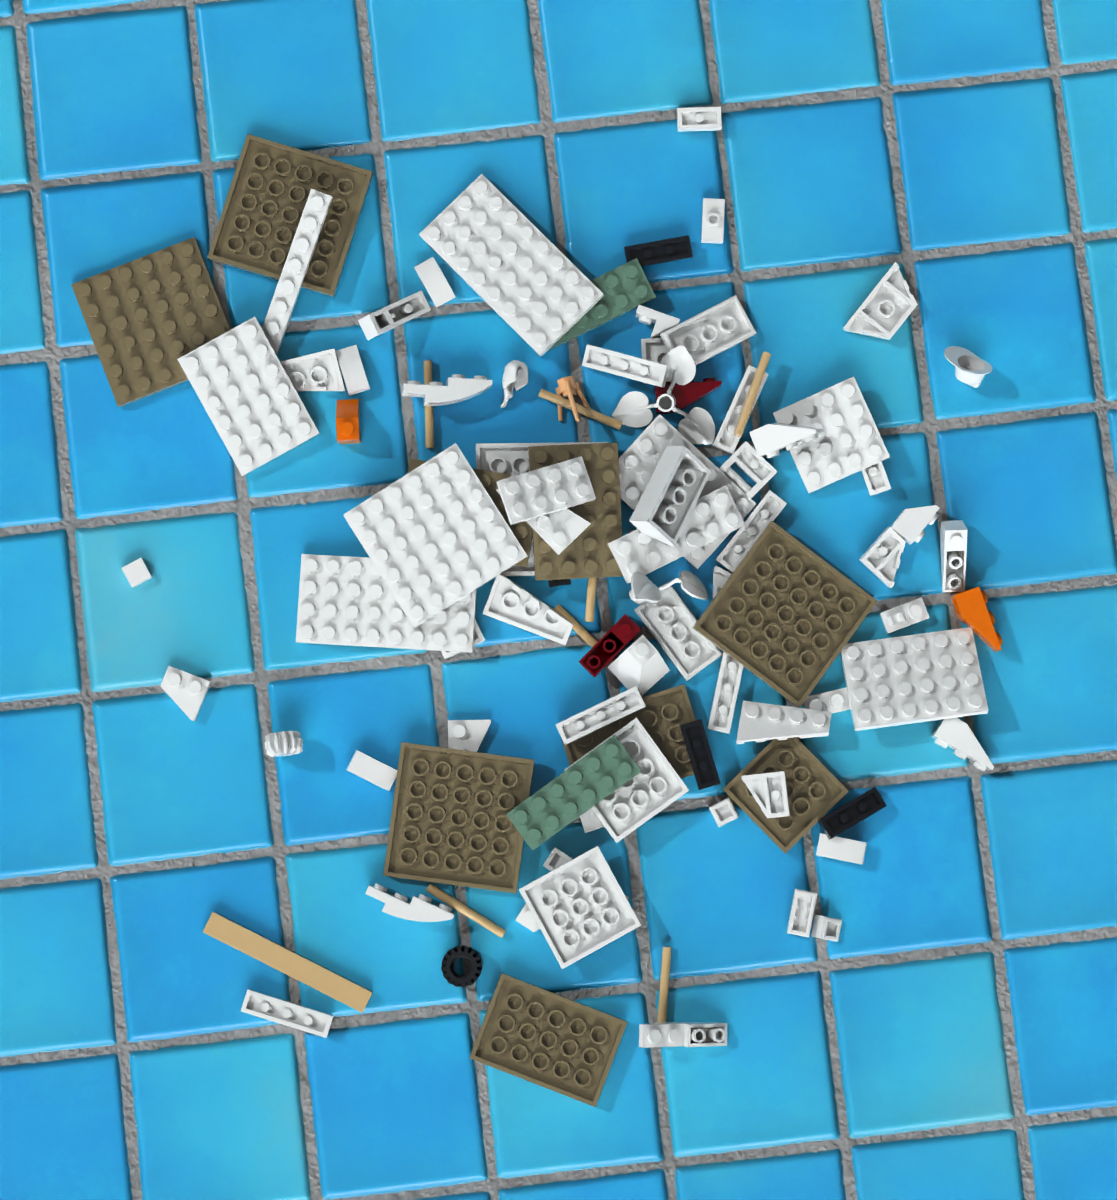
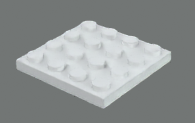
M854 376L773 413L777 423L824 429V432L817 434L818 439L808 443L805 440L798 442L799 447L789 450L809 494L890 458Z
M637 718L612 736L616 735L641 769V772L591 808L616 843L689 791ZM592 749L591 751H589V752H588L587 754H585L583 757H585L586 755H588V754H589L590 752H592L594 749ZM581 757V758L578 759L576 762H574L573 764H571V765H570L569 767H567L564 771H566L568 768H570L571 766H573L575 763H577V762H578L579 760H581L583 757Z
M598 846L519 889L562 969L641 926Z

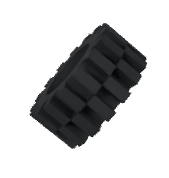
M465 945L456 946L445 954L441 970L448 983L456 987H466L472 985L479 978L482 971V960L473 948ZM463 957L470 962L471 968L467 974L459 975L454 971L453 963L457 958Z

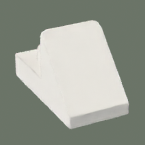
M638 305L635 315L636 318H639L638 321L643 324H655L650 338H657L662 332L680 323V319L642 305Z

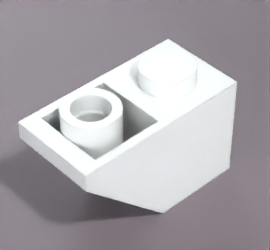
M932 505L905 509L891 525V528L909 545L914 541L918 543L926 533L923 531L926 525H932L939 515L936 512L940 507Z

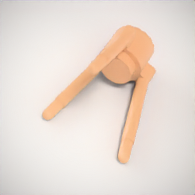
M574 376L563 377L557 380L558 387L555 390L557 395L561 397L563 395L564 398L569 397L573 415L578 422L580 418L573 397L576 395V392L583 405L588 408L590 406L580 389L579 382H575ZM557 405L558 421L561 422L563 420L562 406Z

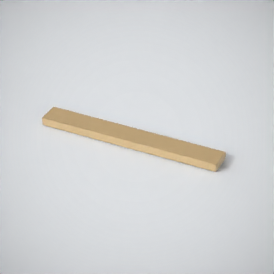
M212 912L203 930V933L361 1013L364 1012L373 994L372 991L216 912Z

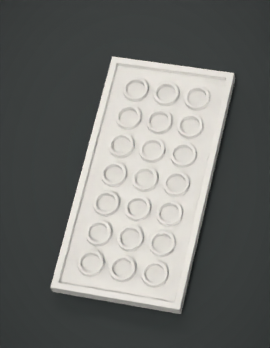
M483 174L472 182L419 233V236L540 357L604 296Z
M302 554L296 643L473 653L477 589L414 628L370 558Z

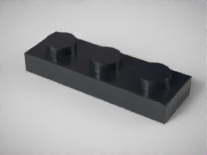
M689 235L624 247L626 262L637 258L641 267L693 258Z
M702 720L679 725L698 790L721 784Z
M873 787L818 820V823L830 840L885 808L887 805L876 787Z

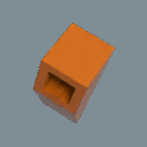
M976 587L951 596L957 617L967 627H971L972 631L994 652L1002 650L1000 646L1003 645L1002 638L999 632H995L993 626L995 619L991 611L988 612L985 603H988V599L984 590L981 591L980 587Z

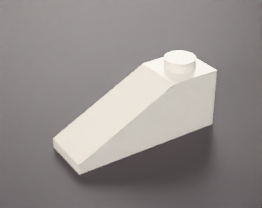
M421 290L363 317L358 322L367 340H370L429 312L431 309Z

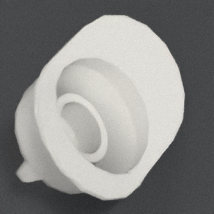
M950 346L944 350L945 358L955 366L956 378L972 387L978 388L984 376L992 371L990 363L982 360L965 348Z

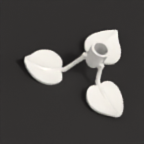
M683 345L670 350L660 362L670 366L666 381H671L667 393L658 397L657 403L649 404V399L644 393L632 391L622 397L612 414V417L622 421L623 425L639 428L648 425L652 421L653 413L650 408L658 407L663 412L672 410L685 417L679 422L678 430L692 444L709 445L714 442L715 425L708 411L700 407H694L687 414L675 407L676 398L671 394L675 383L686 385L693 380L696 374L695 362Z
M636 571L631 576L632 589L629 591V596L637 604H642L644 601L659 602L661 600L660 591L675 583H681V588L692 597L702 600L709 599L701 580L689 571H681L679 574L680 578L677 577L660 587L653 584L641 572Z

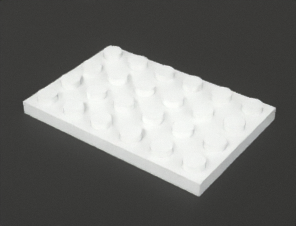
M256 317L249 319L177 359L242 476L320 434Z
M660 414L618 458L620 497L633 511L666 446L687 447L712 471L699 498L726 485L743 519L756 505L752 499L748 498L746 493ZM729 534L683 557L693 567L698 569Z
M971 627L847 643L840 652L855 731L986 714L989 711Z

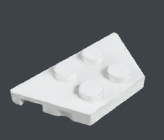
M896 262L843 327L844 331L890 340L918 305L914 296L910 293L909 286L906 280H904L899 270L900 267Z

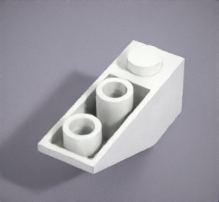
M772 423L749 433L758 457L767 456V459L779 455V450L786 448L788 451L799 447L798 442L805 440L808 443L818 439L817 434L824 432V429Z
M963 520L941 521L942 592L965 591L968 530Z
M958 718L942 719L939 721L931 735L936 739L934 742L945 749L949 746L955 750L953 754L963 760L969 758L974 761L973 766L984 772L986 769L993 770V764L967 723Z

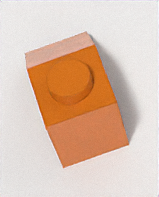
M359 399L337 400L336 432L339 444L361 443Z

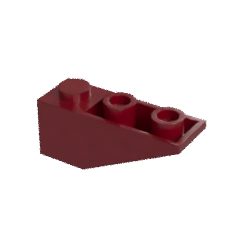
M704 378L703 382H694L693 379L686 385L675 383L671 393L676 398L675 407L684 410L719 389L722 381H716V378ZM666 381L665 387L655 386V403H657L659 396L667 393L671 381ZM658 407L656 408V414L677 413L672 410L663 412Z
M627 613L624 614L579 663L592 676L596 677L642 628Z

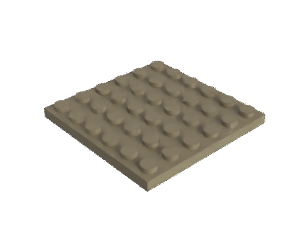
M247 134L207 258L279 280L310 190L314 189L332 196L333 199L302 288L334 297L371 183L373 171Z
M195 237L71 284L118 407L188 381L189 379L177 359L231 330Z
M770 521L692 628L797 708H800L876 604L877 600L776 523Z
M401 742L383 876L517 893L524 838L506 814L529 798L534 759Z

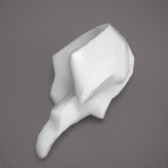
M513 360L505 366L502 377L504 401L501 404V408L506 407L509 399L513 397V388L517 391L528 383V367L524 362Z

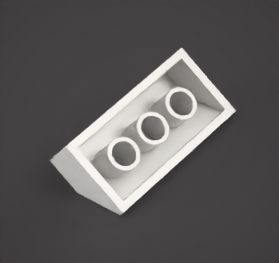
M666 446L629 521L642 533L670 546H675L712 471L687 447Z

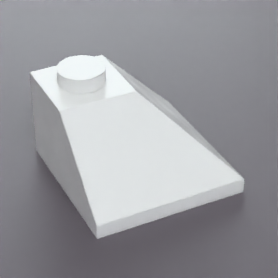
M644 635L639 637L607 667L627 690L636 686L641 696L670 671L659 652Z

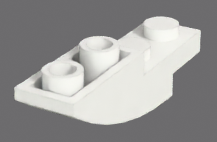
M454 374L452 377H448L446 386H443L441 382H430L429 385H421L420 381L411 380L407 381V384H403L402 396L424 397L423 406L449 405L471 399L491 387L492 380H487L486 376H474V379H469L461 374Z
M375 883L374 886L369 885L365 893L385 903L382 912L406 920L438 922L451 920L455 915L451 912L453 908L443 903L437 906L431 903L432 898L421 893L419 897L414 895L411 903L407 902L408 897L397 892L395 895L386 892L387 887Z
M655 1022L653 1024H639V1047L727 1046V1023Z

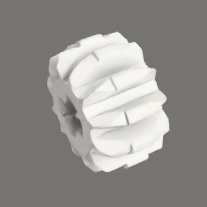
M282 731L265 736V749L267 755L271 757L297 755L303 751V739L298 731Z

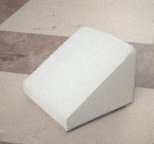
M816 914L811 936L838 942L842 920Z

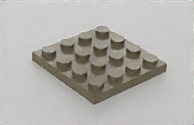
M797 737L780 741L773 739L722 789L784 854L849 792ZM785 771L790 816L767 818L741 776Z

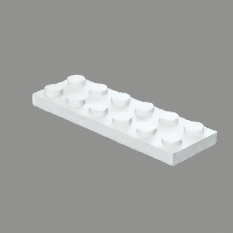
M725 485L697 500L675 546H670L650 537L639 529L608 543V546L628 584L631 583V576L634 572L638 571L647 575L745 526V523Z

